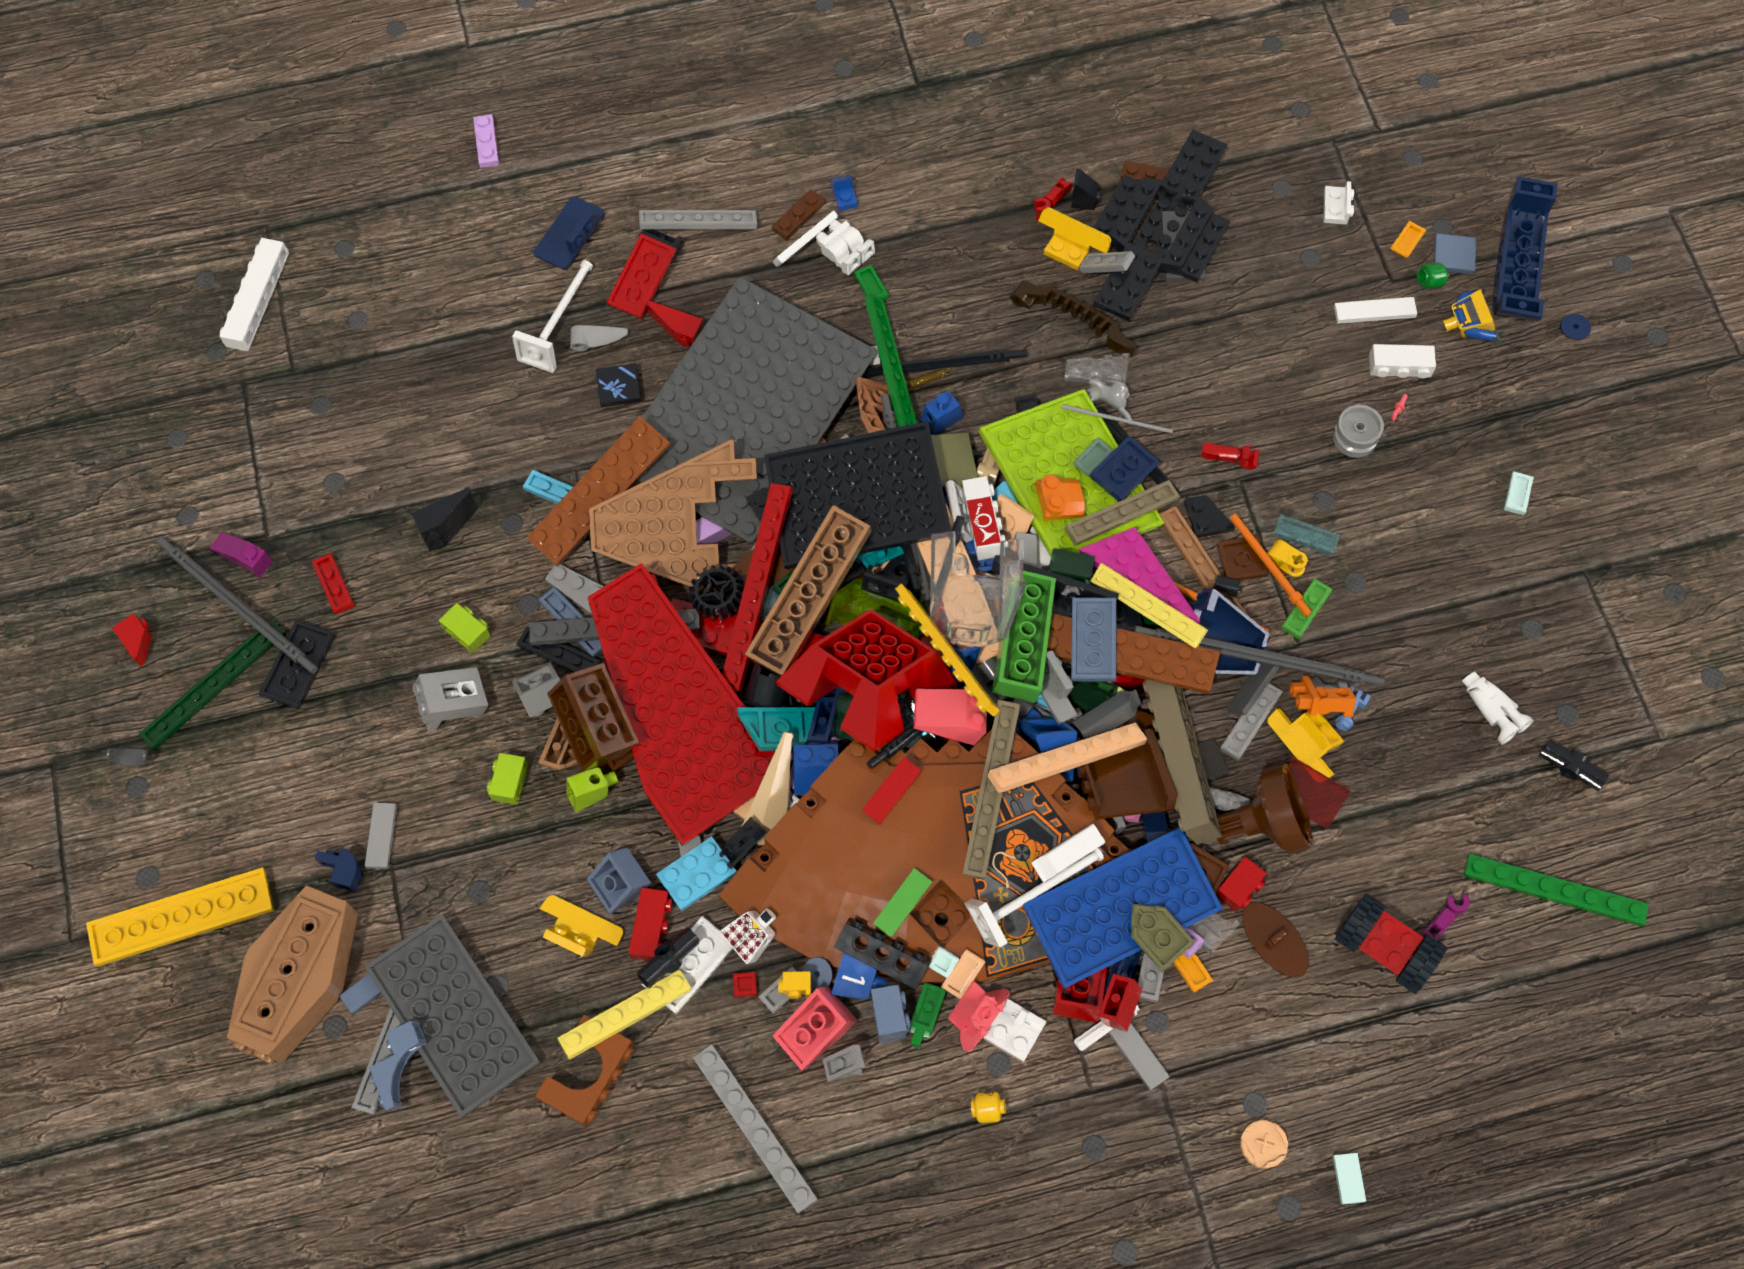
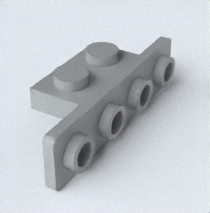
M1049 651L1046 653L1042 692L1040 694L1057 723L1061 724L1077 716L1076 711L1067 698L1074 686L1072 685L1071 678L1063 670L1059 658L1055 656L1053 651Z

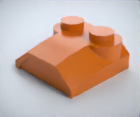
M1046 475L1042 479L1036 480L1035 486L1044 521L1085 516V502L1082 489L1076 478H1057L1054 475Z

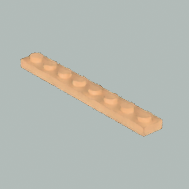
M1133 723L992 769L987 776L997 792L1001 793L1145 745L1147 738L1139 726Z

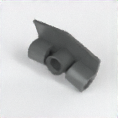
M994 656L970 670L996 706L998 700L1020 704L1017 721L1024 717L1033 707L1034 703L992 693L996 658Z

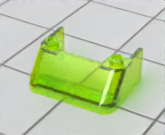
M863 579L853 580L834 594L825 624L830 625L834 621L839 620L841 624L845 625L869 609H872L915 638H919L920 634H918L921 623L919 621L915 622L909 615L910 608H905L897 601L861 590Z

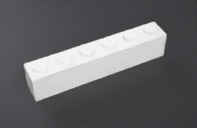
M261 238L259 245L255 247V254L252 261L248 264V271L241 280V287L234 297V304L227 313L224 327L220 330V338L226 347L249 351L289 255L284 242Z

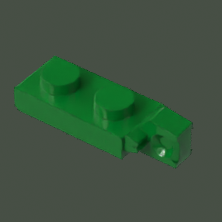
M926 982L924 983L910 1023V1033L914 1034L911 1041L912 1047L920 1049L923 1037L929 1039L930 1034H932L946 994L945 989Z

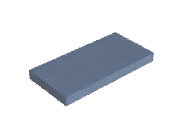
M1072 598V681H1116V598Z

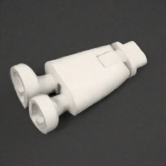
M1473 672L1462 680L1467 687L1466 691L1470 694L1492 727L1497 724L1499 725L1501 731L1498 741L1502 745L1511 740L1516 733L1523 732L1533 723L1534 720L1530 716L1517 711L1519 706L1498 687L1486 680L1485 677L1481 678L1476 672Z

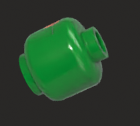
M1426 263L1418 271L1417 280L1425 289L1441 288L1447 282L1449 274L1442 263Z

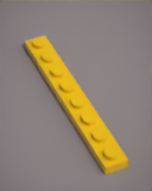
M901 583L895 588L900 595L898 597L900 603L905 608H910L908 613L915 622L919 621L922 624L919 627L925 636L928 637L930 635L933 639L930 643L938 652L942 651L944 654L941 656L943 661L949 667L951 665L954 667L953 674L960 682L964 681L966 683L964 689L972 698L974 696L977 698L976 705L983 713L987 711L994 717L1000 712L998 707L913 594Z

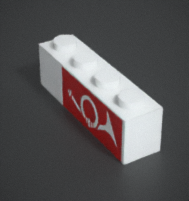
M987 476L962 480L963 494L977 559L994 558L995 555L1003 556V547H1006L1004 534L1000 535L999 530H1002L1000 517L996 518L995 514L998 513L997 501H992V496H994L993 484L988 483Z

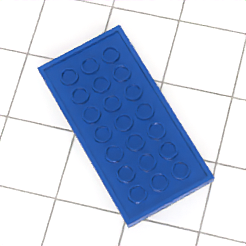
M1180 828L1024 903L1022 906L1063 989L1142 950L1131 938L1132 904L1165 907L1183 929L1223 909L1184 832Z

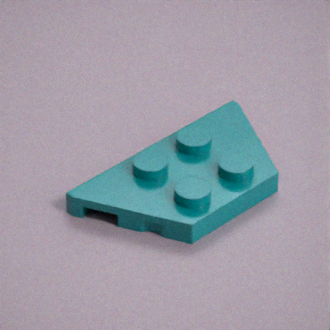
M738 707L737 715L759 751H776L785 731L794 734L791 751H793V745H806L815 707Z

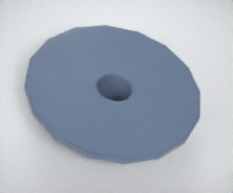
M820 957L809 959L802 969V972L811 973L812 991L830 985L833 972L830 964L825 959Z

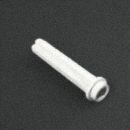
M1138 1005L1136 1006L1135 1012L1133 1014L1134 1016H1136L1137 1012L1140 1010ZM1100 1021L1077 1037L1074 1043L1080 1051H1084L1114 1028L1107 1027Z

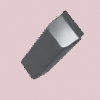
M1136 689L1132 692L1121 691L1073 721L1072 724L1079 738L1084 740L1114 730L1136 715L1138 706L1142 705Z

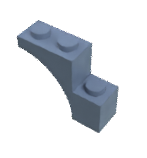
M409 1021L387 1032L388 1040L386 1044L394 1055L369 1067L371 1071L370 1080L377 1087L380 1094L378 1096L379 1103L386 1111H396L403 1107L399 1091L403 1069L410 1057L419 1048L427 1044L419 1022Z

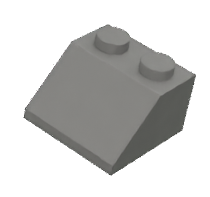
M550 663L512 682L529 717L540 716L547 709L553 707L547 693L560 679Z

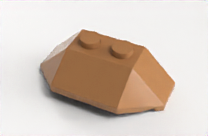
M557 717L538 763L560 771L578 765V762Z

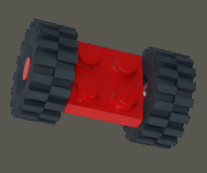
M1365 893L1334 940L1353 953L1359 949L1396 974L1397 978L1395 981L1412 993L1417 994L1437 968L1448 947L1429 934L1425 935V937L1421 936L1385 912L1386 905Z

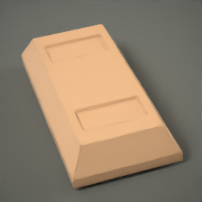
M966 949L941 987L961 999L986 961Z

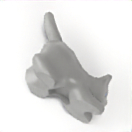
M1089 380L1090 388L1087 389V394L1093 404L1097 401H1103L1117 409L1125 419L1132 420L1131 415L1125 409L1130 394L1128 387L1124 383L1114 382V384L1108 386L1100 380Z

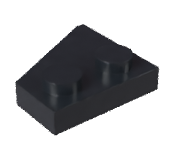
M1206 495L1185 499L1184 504L1191 528L1197 538L1234 531V524Z

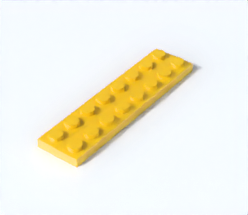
M262 867L87 922L86 925L93 963L98 967L275 910L266 870Z

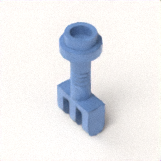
M1351 685L1350 688L1352 692H1354L1355 687ZM1359 689L1355 696L1356 703L1353 714L1357 707L1365 708L1371 695L1366 694L1363 700L1360 698L1363 691ZM1338 715L1336 727L1342 731L1351 729L1353 726L1352 717Z

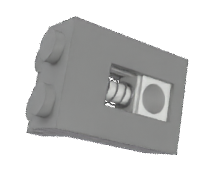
M477 667L419 674L413 684V693L416 696L419 714L422 716V721L426 724L428 731L437 730L442 720L483 715L488 707Z

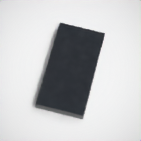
M295 620L286 639L305 653V657L316 665L318 669L315 673L311 674L300 663H295L280 650L259 692V696L299 710L336 636L335 633Z

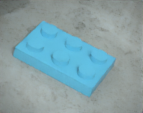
M712 836L656 874L681 912L737 873L734 867L730 869L727 866L729 860L726 855L720 857L722 850Z

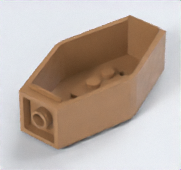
M306 885L249 947L244 956L227 1039L234 1042L232 1047L239 1049V1051L249 1056L258 1057L268 1064L272 1065L274 1061L282 1064L339 1000V996L344 988L358 913L346 901ZM312 923L314 925L313 930L306 931V926ZM292 966V971L286 974L284 972L285 967ZM269 1008V1015L264 1017L262 1011Z

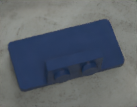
M571 197L534 249V256L562 270H566L603 218L604 210L577 197Z

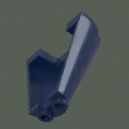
M1204 590L1196 596L1198 600L1194 604H1189L1200 619V625L1208 629L1204 638L1264 650L1267 647L1269 633L1217 590ZM1220 654L1215 674L1257 675L1261 663Z

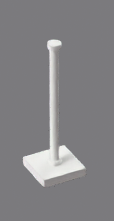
M583 260L580 264V270L539 338L517 330L512 337L517 361L554 373L557 365L553 343L546 340L585 275L593 268L589 261Z
M1098 848L1089 855L993 913L987 902L973 898L964 902L984 942L997 947L1007 944L1008 942L997 923L998 920L1093 862L1103 860V854Z

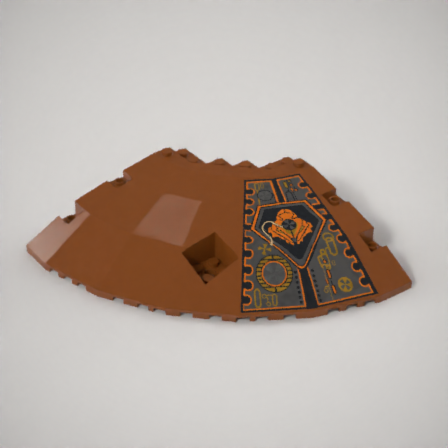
M992 729L969 752L953 739H950L936 752L920 738L906 753L900 750L890 759L886 758L873 769L867 766V762L881 752V748L873 752L854 739L811 785V789L789 809L764 837L765 844L751 858L745 861L719 894V898L739 917L748 911L755 910L761 914L766 908L770 909L776 916V919L769 925L775 932L772 940H777L786 945L787 948L803 954L808 959L814 957L823 958L830 964L831 968L838 970L844 952L834 948V945L848 918L852 920L853 918L859 919L866 924L865 927L871 930L878 929L882 931L873 924L915 868L933 883L892 937L886 934V937L893 941L894 939L902 941L907 945L906 948L912 951L919 950L925 953L930 960L939 946L957 955L959 959L967 949L986 961L973 980L976 983H983L992 979H1000L1013 973L1017 974L1032 970V968L1041 965H1049L1050 962L1022 906L997 921L1008 942L1002 947H997L984 942L964 902L971 898L987 902L993 913L1043 883L1031 862L1091 824L1096 826L1105 841L1103 845L1098 847L1104 859L1093 862L1044 893L1127 854L1132 849L1129 850L1113 836L1115 830L1105 819L1095 820L1093 811L1088 809L1087 801L1065 783L1066 780L1058 773L1002 793L986 878L982 880L963 876ZM1016 733L1013 738L1008 764L1038 755L1039 753ZM905 757L922 772L879 825L866 815L862 809L901 759ZM1068 795L1070 800L1065 801L1062 799V796ZM814 801L815 805L809 807L807 805V802ZM1115 847L1118 849V853L1113 854L1110 849ZM764 855L769 857V860L766 862L761 861V857ZM945 915L948 918L947 924L943 926L936 924V916ZM860 936L857 938L860 945H868V940L865 937ZM879 947L877 949L880 955H889L886 948ZM906 958L898 959V963L901 966L906 967L909 965V961ZM927 967L919 984L925 982L943 984L947 978ZM879 970L876 972L877 976L889 979L888 982L893 981L904 984Z

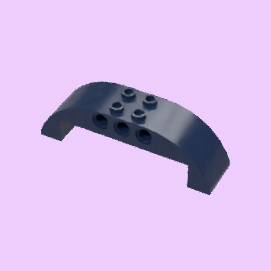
M1520 176L1516 179L1506 211L1499 244L1493 291V309L1495 314L1533 321H1540L1542 319L1544 300L1539 299L1548 215L1556 201L1558 183Z

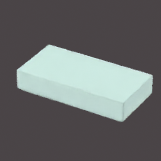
M1512 472L1503 510L1520 515L1526 513L1533 476Z
M1358 1153L1334 1155L1333 1162L1341 1205L1366 1202Z

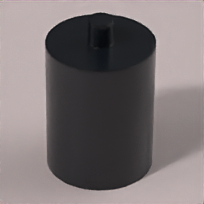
M1216 575L1213 589L1221 594L1236 597L1237 592L1242 591V587H1239V579Z

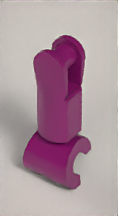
M1465 894L1460 901V906H1457L1454 903V897L1450 895L1446 901V908L1444 907L1421 936L1425 937V935L1429 934L1438 940L1456 919V916H1462L1470 905L1469 896ZM1431 928L1438 932L1436 936L1429 931Z

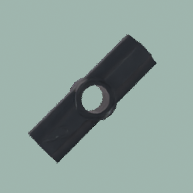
M1549 739L1539 755L1560 768V772L1565 777L1572 780L1578 779L1596 791L1602 788L1609 776L1608 773L1589 763L1588 758L1583 753L1575 750L1569 751Z
M685 928L670 943L667 942L658 946L654 951L655 956L637 972L638 979L650 989L666 973L677 971L682 965V959L699 944L698 936L691 929Z

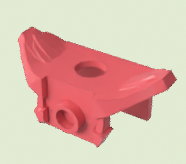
M972 981L947 1018L960 1030L962 1050L971 1052L980 1040L988 1034V1028L999 1012H1003L1007 998L1010 995L1009 990L1003 988L986 993L976 982Z

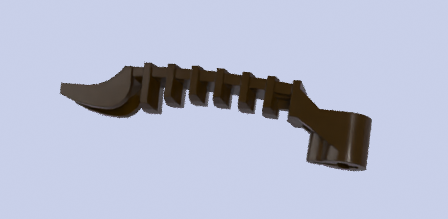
M1023 280L1010 295V299L1015 305L1027 309L1033 304L1045 306L1049 300L1052 301L1051 305L1054 309L1061 304V311L1063 313H1066L1070 308L1073 318L1081 314L1080 320L1082 323L1090 319L1088 325L1091 330L1097 324L1099 325L1095 331L1097 338L1108 330L1106 344L1111 350L1132 358L1136 355L1138 345L1122 335L1118 322L1112 320V316L1105 315L1102 310L1093 308L1092 304H1086L1083 299L1079 300L1073 294L1065 293L1063 289L1055 288L1053 284L1048 287H1037Z

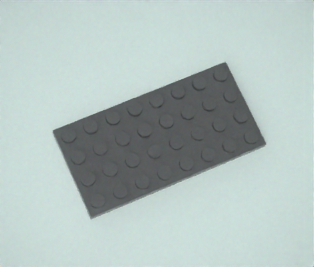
M443 914L364 966L401 1025L409 1021L419 1022L427 1044L419 1048L418 1051L461 1118L470 1114L541 1064Z

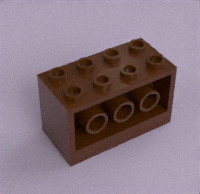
M604 663L565 675L547 693L582 772L617 761L639 744Z

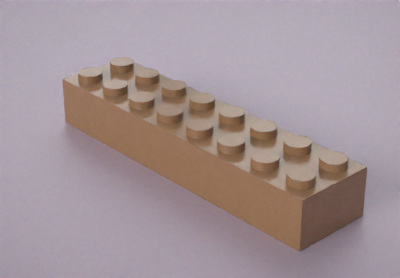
M834 505L831 507L746 651L745 655L749 659L779 676H782L795 663L872 532L870 525Z

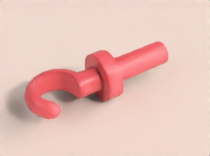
M1404 394L1400 402L1395 404V410L1391 418L1392 421L1396 420L1397 414L1400 411H1404V403L1408 398L1407 394Z

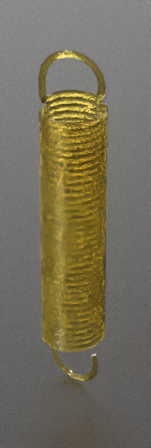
M939 369L909 380V386L913 389L946 376L943 369Z

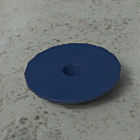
M1569 314L1562 319L1561 330L1567 337L1580 340L1589 335L1591 325L1584 316Z

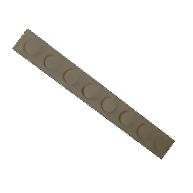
M998 700L997 703L1000 712L994 718L962 874L963 876L982 880L986 878L1003 793L997 792L987 775L990 770L1009 763L1020 704Z

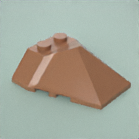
M857 377L856 385L860 415L866 434L885 430L882 416L884 413L881 401L882 394L887 393L889 395L891 409L894 411L887 383Z

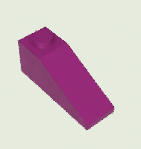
M221 532L209 547L213 552L261 578L273 562L266 551L248 541Z

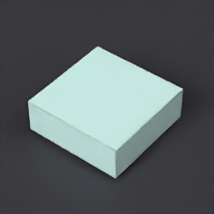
M939 946L931 958L928 967L948 978L959 961V957Z

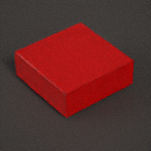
M756 972L733 974L735 998L757 996Z

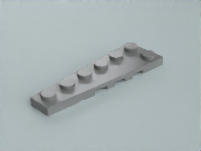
M561 564L558 567L554 565L545 578L549 585L555 586L561 594L571 599L573 603L583 608L592 616L588 596L604 586Z

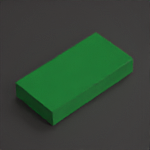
M872 265L854 272V276L865 296L872 294L883 300L889 299V294Z

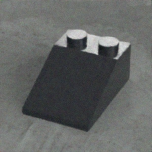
M467 487L411 513L429 551L440 549L449 543L479 508L470 488Z

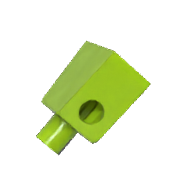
M597 767L566 778V795L575 813L608 796V787L618 783L617 776L614 771L603 775L600 768Z

